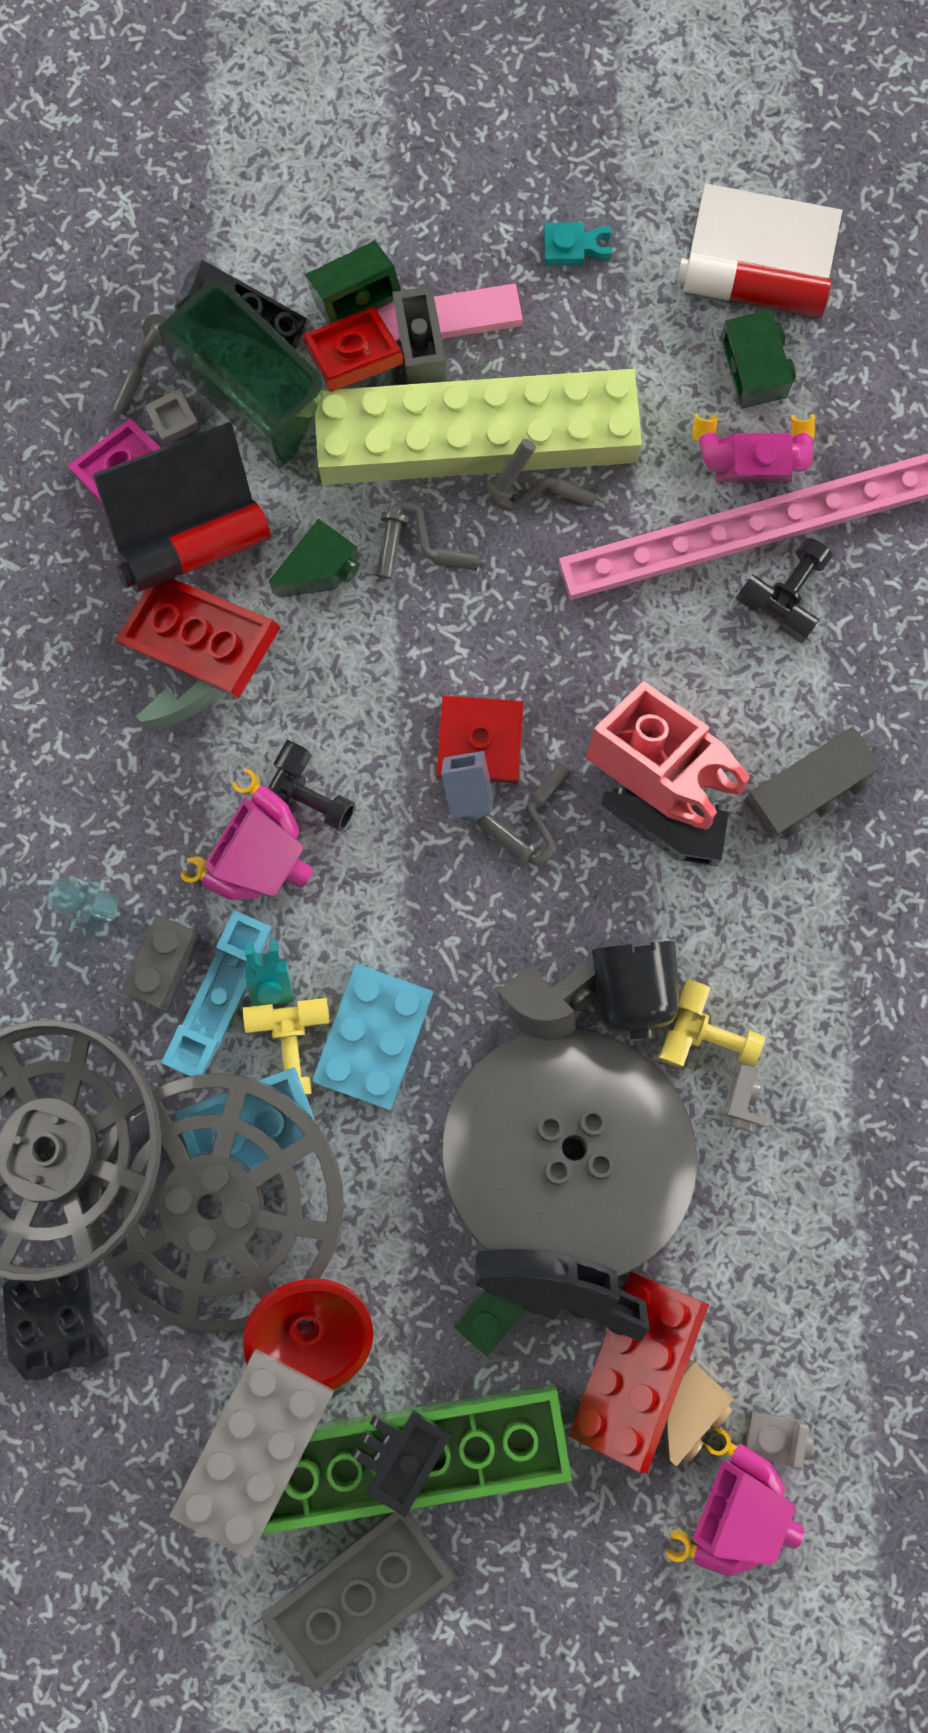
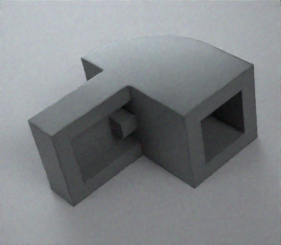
M583 963L551 988L529 966L498 990L500 1010L516 1027L529 1036L540 1039L560 1038L576 1030L574 1011L585 1009L593 1001L596 994L595 973Z

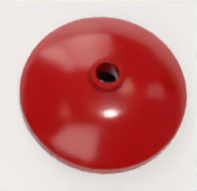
M302 1279L278 1287L267 1294L254 1307L244 1327L242 1346L246 1364H248L254 1351L257 1349L335 1390L354 1377L366 1362L372 1348L374 1331L367 1306L353 1290L332 1280ZM303 1320H310L306 1324H299Z

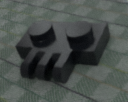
M414 1410L411 1412L402 1430L374 1414L370 1424L375 1429L383 1432V1437L379 1438L371 1432L365 1431L361 1440L374 1448L375 1451L371 1455L366 1450L355 1447L351 1456L377 1472L366 1494L406 1517L448 1443L451 1433Z

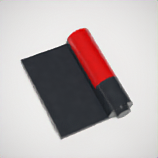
M230 422L92 474L121 564L116 565L117 573L123 586L126 589L132 587L136 593L248 549L271 538L266 516L258 503L252 499L234 428Z

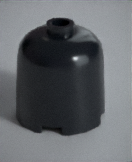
M675 941L650 942L651 945L635 947L634 953L632 951V944L592 950L602 1018L609 1027L616 1031H630V1040L656 1037L655 1029L668 1026L675 1020L679 1012Z

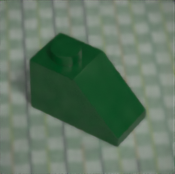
M317 519L269 580L272 593L281 598L335 590L342 581L348 583L360 566V563L357 562L359 560L357 546L323 521Z

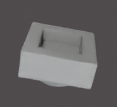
M181 389L145 405V409L164 445L200 429Z

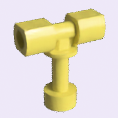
M686 979L679 995L677 1019L673 1030L666 1032L657 1060L681 1069L684 1066L690 1046L698 1047L701 1041L705 1040L739 1053L737 1062L755 1067L763 1049L765 1036L748 1030L745 1037L708 1024L709 1015L702 1013L710 987Z
M327 998L297 1001L298 1006L278 1009H273L272 1004L243 1007L245 1033L271 1031L272 1039H280L284 1071L296 1067L305 1094H312L310 1077H301L297 1037L305 1035V1027L330 1024Z

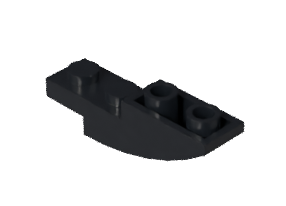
M498 1249L480 1251L476 1256L475 1285L490 1295L501 1296L519 1304L531 1313H539L555 1320L561 1309L565 1308L579 1318H588L607 1327L617 1335H626L639 1342L642 1341L650 1330L646 1301L619 1289L617 1271L577 1257L538 1250Z

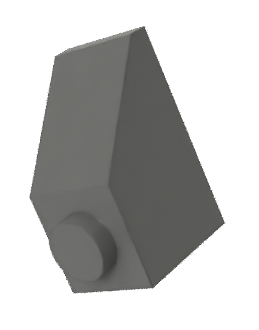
M432 286L393 292L407 385L446 381V359Z

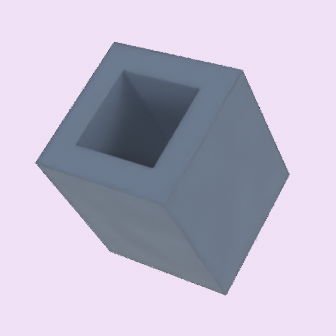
M484 751L443 758L441 776L451 819L462 817L465 820H475L483 817L486 813H491L493 808V791Z

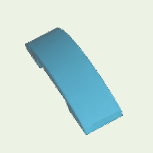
M233 910L216 946L218 951L183 1024H179L162 1059V1064L188 1076L205 1074L248 989L245 978V966L249 965L245 956V944L253 943L255 952L263 954L272 931L271 926Z

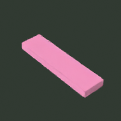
M516 283L434 296L442 339L522 326L523 319ZM394 303L387 304L377 309L397 345L400 346Z

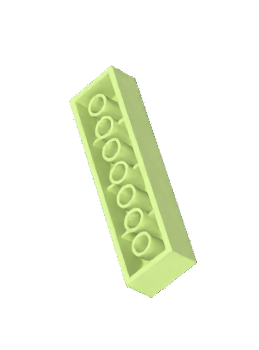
M635 369L338 389L333 392H329V390L313 391L318 469L322 485L500 473L522 439H529L536 446L535 451L522 471L638 463L642 447Z

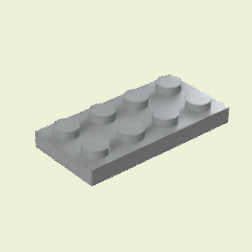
M256 1349L169 1517L249 1560L334 1390Z

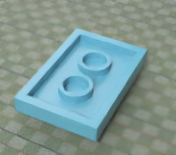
M355 963L312 1082L391 1111L434 991Z
M296 1067L258 1080L271 1085L291 1097L315 1121ZM229 1091L175 1111L177 1121L196 1115H222ZM246 1094L240 1120L246 1121L265 1132L278 1144L281 1150L304 1137L297 1125L279 1109L258 1097ZM196 1129L182 1133L190 1157L213 1152L218 1129ZM235 1134L230 1156L242 1161L251 1170L269 1159L267 1154L254 1142L242 1135Z

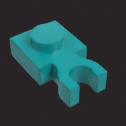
M584 222L544 223L545 266L584 265V256H591L601 261L611 260L612 247H600L596 243L599 240H610L611 226H600L590 232H584Z
M277 939L269 940V952L266 954L255 952L253 943L245 944V956L249 965L245 966V978L252 1006L294 1002L287 960L279 961Z

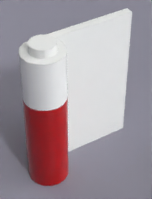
M705 183L689 259L681 258L677 282L684 284L683 292L822 319L830 292L831 278H829L842 210Z

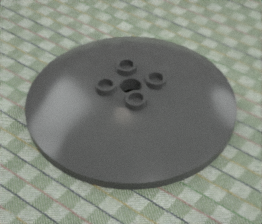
M576 1029L572 1033L556 1039H540L527 1034L519 1036L490 1052L474 1067L458 1089L445 1121L442 1137V1166L446 1188L452 1205L465 1228L484 1250L528 1249L569 1255L617 1271L618 1277L639 1267L654 1256L676 1232L687 1212L693 1195L697 1173V1149L692 1123L682 1099L666 1075L651 1060L630 1045L614 1037L595 1031ZM566 1139L580 1141L584 1147V1157L578 1161L566 1158L562 1152L563 1141Z

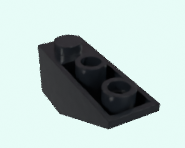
M201 260L188 272L174 306L175 309L204 325L291 354L296 349L307 320L301 314L204 260Z
M616 787L613 788V792L605 791L601 803L603 807L675 860L714 867L722 861L729 812L719 810L718 804L711 802L717 813L713 819V824L706 830L667 817L627 788ZM691 805L696 814L704 817L702 810L698 806Z

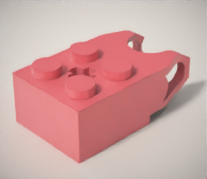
M644 681L594 728L586 755L587 760L667 817L706 830L713 824L712 822L717 811L701 788H714L720 792L740 795L745 790L750 779L745 769L734 758L726 745L708 733L709 726ZM721 768L730 771L736 777L737 783L730 781ZM690 804L698 806L702 810L704 817L696 814Z

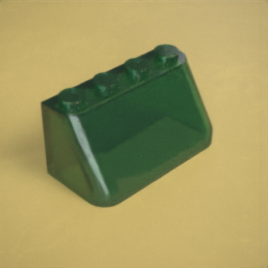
M211 282L204 285L158 326L169 360L200 393L280 470L296 455L323 395L321 376L231 286L223 282Z

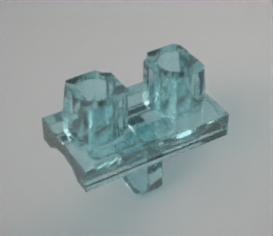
M64 877L55 881L48 890V900L51 907L61 914L72 913L70 921L81 925L87 923L89 918L104 923L113 921L120 896L100 891L101 881L90 877L85 879L82 884L74 878Z

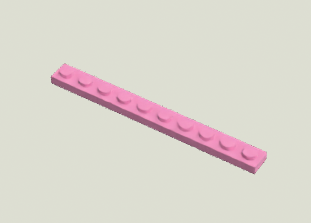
M928 454L559 558L558 565L569 599L574 600L928 499Z

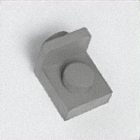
M744 1065L735 1066L721 1115L732 1118L730 1126L755 1133L757 1126L769 1127L771 1120L770 1118L747 1111L748 1105L754 1106L759 1096L761 1081L756 1080L758 1070Z
M750 1410L745 1446L768 1461L786 1464L792 1469L802 1470L804 1460H809L812 1454L813 1434L808 1433L809 1427L802 1420Z

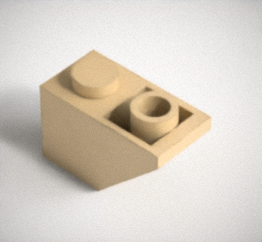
M689 1359L664 1427L665 1454L676 1467L682 1460L689 1462L696 1456L704 1443L700 1438L711 1426L716 1429L723 1424L732 1411L729 1404L734 1400L730 1394L691 1359Z

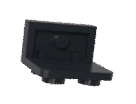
M88 1268L65 1277L44 1281L10 1279L4 1283L3 1301L8 1359L25 1381L45 1379L50 1377L53 1372L70 1367H86L97 1359L109 1356L107 1340L94 1322Z

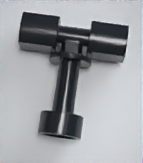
M806 538L796 552L800 562L785 584L775 583L771 587L752 574L735 598L757 614L763 609L780 620L782 623L779 629L801 644L814 629L819 618L799 606L802 598L798 592L813 570L823 571L833 557L831 550L826 545L813 538Z
M286 740L273 763L277 772L268 788L290 807L298 801L324 814V823L341 832L348 825L354 813L355 802L341 795H337L334 800H331L305 787L306 778L301 776L312 755L306 748Z

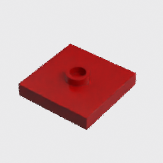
M375 307L302 335L305 348L329 392L404 364L402 351Z
M442 695L437 778H442L443 758L484 751L490 782L518 783L524 701Z

